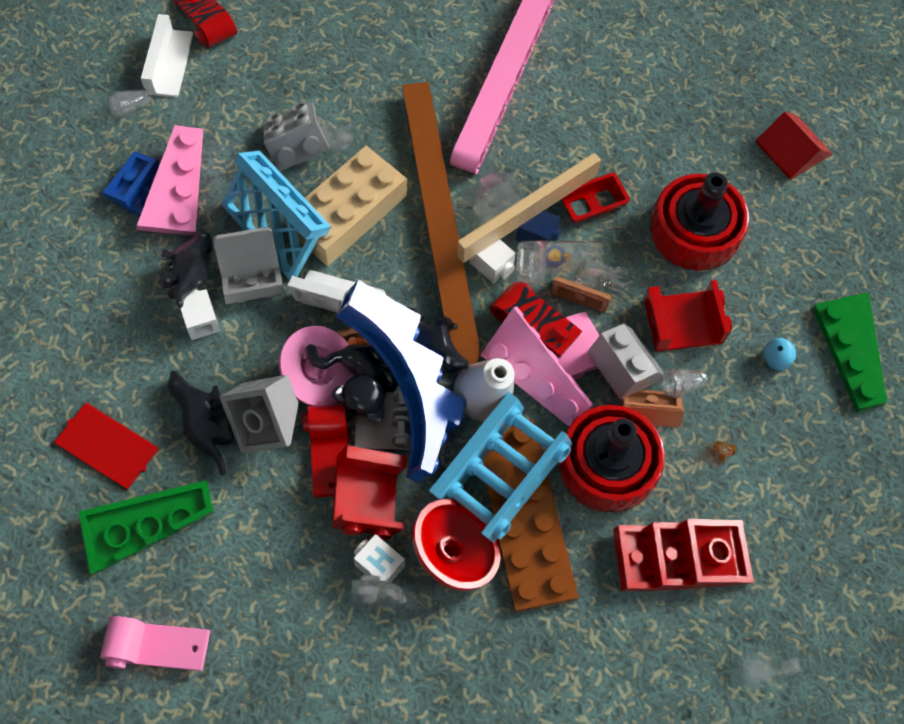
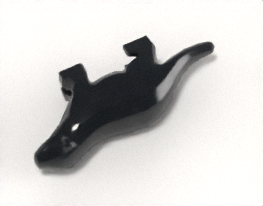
M204 229L196 231L190 240L174 251L162 250L163 261L172 259L173 262H169L170 274L167 271L161 272L160 281L164 288H170L167 291V295L170 300L175 299L178 308L183 307L185 298L196 291L208 276L205 259L207 253L212 251V240L210 234Z
M405 306L415 313L417 312V309ZM421 315L419 320L421 323H418L417 326L420 332L415 342L444 357L442 364L446 368L453 371L468 369L469 361L456 350L450 336V332L457 330L458 325L453 323L448 317L437 315L435 325L430 326L429 324L422 323L425 316Z
M171 371L167 386L170 394L181 407L184 436L197 449L211 456L218 466L219 473L222 476L225 475V463L216 445L228 446L233 443L227 421L221 422L220 428H218L212 411L214 408H223L218 386H213L212 391L207 393L190 385L178 371Z

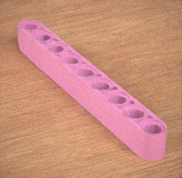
M522 0L453 149L450 166L474 174L478 173L479 169L477 167L481 166L488 151L486 146H490L498 128L496 125L500 124L507 108L505 104L508 105L516 88L514 84H518L525 68L523 64H527L533 50L532 45L535 46L542 30L540 27L544 26L550 12L549 7L552 8L554 0Z

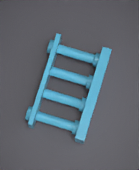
M510 392L504 396L429 490L439 500H456L484 522L487 526L481 533L493 543L497 538L501 539L508 533L511 528L510 522L557 462L561 463L567 458L571 451L570 446L572 445L570 438L563 431H561L556 439H553L523 417V405ZM516 426L547 449L536 464H533L503 441V434L509 427ZM490 451H497L527 474L516 489H513L483 465V460ZM476 475L507 499L496 515L463 490V485L470 476Z

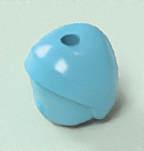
M775 338L765 346L763 358L770 368L783 371L789 368L795 360L796 349L789 340Z

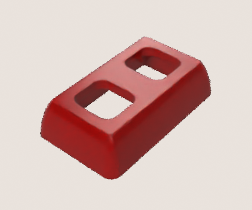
M614 172L588 181L561 199L574 224L622 208L630 201V197ZM608 190L612 194L615 203L603 207L596 198V194ZM583 199L590 208V212L578 216L575 214L571 203Z

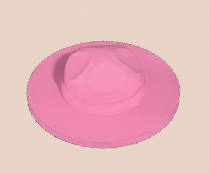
M322 326L302 328L293 333L281 349L279 357L280 375L288 374L296 398L302 403L310 406L333 405L338 402L332 397L333 390L339 385H344L350 377L355 375L340 362L325 370L313 367L307 359L306 347L309 344L315 345L319 357L325 358L331 352L340 351L349 346V344L341 335L329 328Z

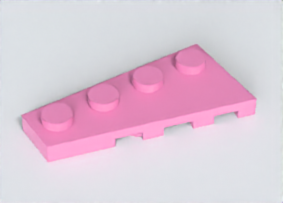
M174 126L136 230L190 236L195 234L203 129Z
M513 307L481 353V356L486 360L500 358L508 361L514 369V383L569 426L577 416L590 409L593 403L572 376L567 374L562 368L558 358L552 351L548 350L541 341L537 331L524 319V315L519 308Z

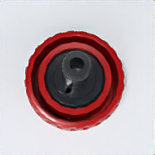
M716 172L684 175L671 181L659 195L650 219L651 238L657 250L673 264L688 270H711L724 265L725 262L732 259L740 248L748 230L749 210L743 196L735 187L728 183L724 175Z
M601 405L584 411L582 415L577 416L572 424L569 425L565 433L572 442L570 446L571 451L567 458L558 464V469L561 474V480L568 489L567 491L579 503L585 504L592 510L596 509L604 513H619L622 510L628 511L633 509L635 505H640L652 493L664 470L665 450L657 429L646 417L628 407Z

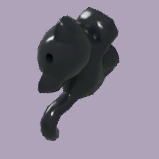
M370 343L354 344L340 351L331 352L325 358H321L318 355L316 346L309 344L306 347V356L313 367L325 370L340 362L355 375L350 377L344 385L337 386L332 392V397L336 401L344 403L352 413L365 417L374 424L382 422L385 413L383 405L386 399V392L395 390L399 385L389 367L383 366L385 361Z

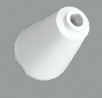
M496 358L471 364L468 369H463L459 373L454 383L453 393L466 399L463 412L467 414V417L484 422L508 392L513 395L514 369L508 361Z

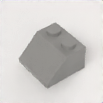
M625 324L601 333L587 351L620 400L650 387L667 377L634 329Z
M288 374L244 382L219 396L241 453L283 448L291 445L298 400Z

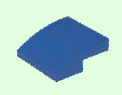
M134 151L102 192L103 195L120 207L141 216L159 168L158 161Z

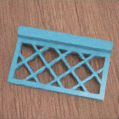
M260 150L238 153L234 163L239 168L221 205L244 231L256 229L252 225L251 214L253 213L257 215L258 227H267L265 212H271L272 232H274L280 270L289 280L292 276L298 277L317 240L321 236H326L331 226ZM245 176L251 180V190L246 188ZM247 193H253L256 210H250ZM262 193L269 199L270 208L264 209ZM237 194H239L242 211H239L233 204ZM279 211L287 219L288 227L286 228L281 227ZM297 231L306 239L303 247H299ZM282 232H289L291 248H285ZM286 252H292L294 263L292 268L287 263Z

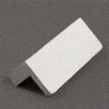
M158 14L141 81L145 93L148 95L176 98L179 95L194 35L191 31L173 30L169 15Z
M310 270L304 279L292 276L287 286L295 300L337 313L345 292L356 282ZM371 287L386 296L384 290Z

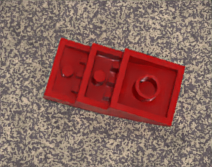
M686 519L681 523L652 522L647 526L618 525L613 528L622 592L721 587L751 584L754 582L742 520Z

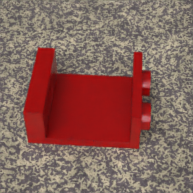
M711 280L706 291L662 296L660 286L648 287L643 301L655 352L724 344L732 331L731 318L726 316L724 309L725 295L723 290H719L717 280Z
M346 446L338 453L336 458L332 528L341 529L342 533L346 535L368 533L374 536L376 534L382 540L391 539L392 536L403 530L404 523L395 522L397 474L406 468L407 456L353 446Z

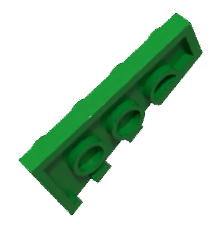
M869 292L815 304L812 309L855 411L859 412L884 406L887 403Z
M207 480L78 511L90 575L93 576L213 514L214 508Z

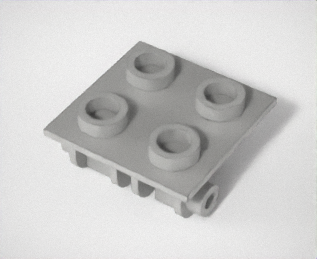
M397 386L396 391L386 392V399L383 405L385 413L382 422L374 424L367 418L356 415L355 447L370 450H411V429L408 410L400 387Z

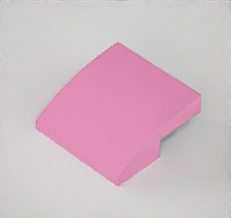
M586 312L566 317L583 332L560 358L554 354L562 368L574 380L581 378L585 372L599 369L587 352L599 337V334Z

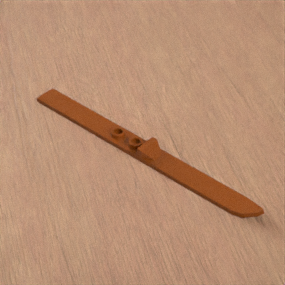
M429 82L402 85L443 316L450 318L453 323L458 325L457 330L450 332V336L456 350L471 365L478 362L479 340L464 263L457 257L459 237Z

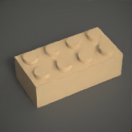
M368 146L362 148L305 197L309 204L331 226L326 236L319 237L311 252L325 265L329 266L407 196V178ZM297 231L298 241L304 246L306 239Z

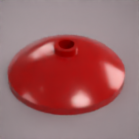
M454 499L433 501L421 510L414 521L412 543L420 564L433 579L450 589L472 591L483 587L495 576L501 556L498 538L493 543L481 532L487 525Z

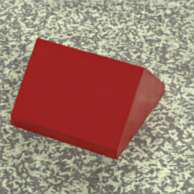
M785 111L755 141L790 180L832 155V152L797 115Z

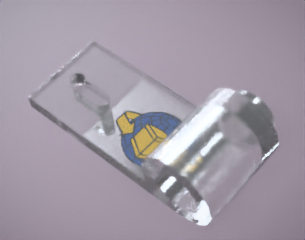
M603 241L521 242L517 246L516 279L519 282L528 284L530 287H536L539 283L545 281V275H601Z

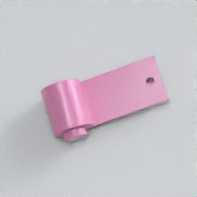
M110 616L100 658L106 660V667L115 669H126V664L203 671L210 630L145 624L133 618Z

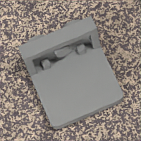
M313 102L297 103L290 111L283 114L275 113L269 116L263 124L264 144L279 172L330 150L329 144L317 122Z
M270 227L222 234L213 238L226 304L243 303L248 300L264 297L271 298L284 294L273 232Z

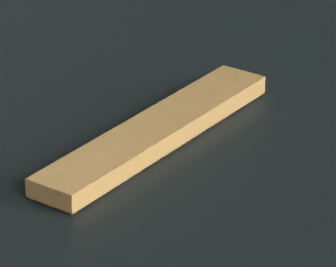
M595 153L591 154L458 240L457 257L463 263L596 177L601 159Z

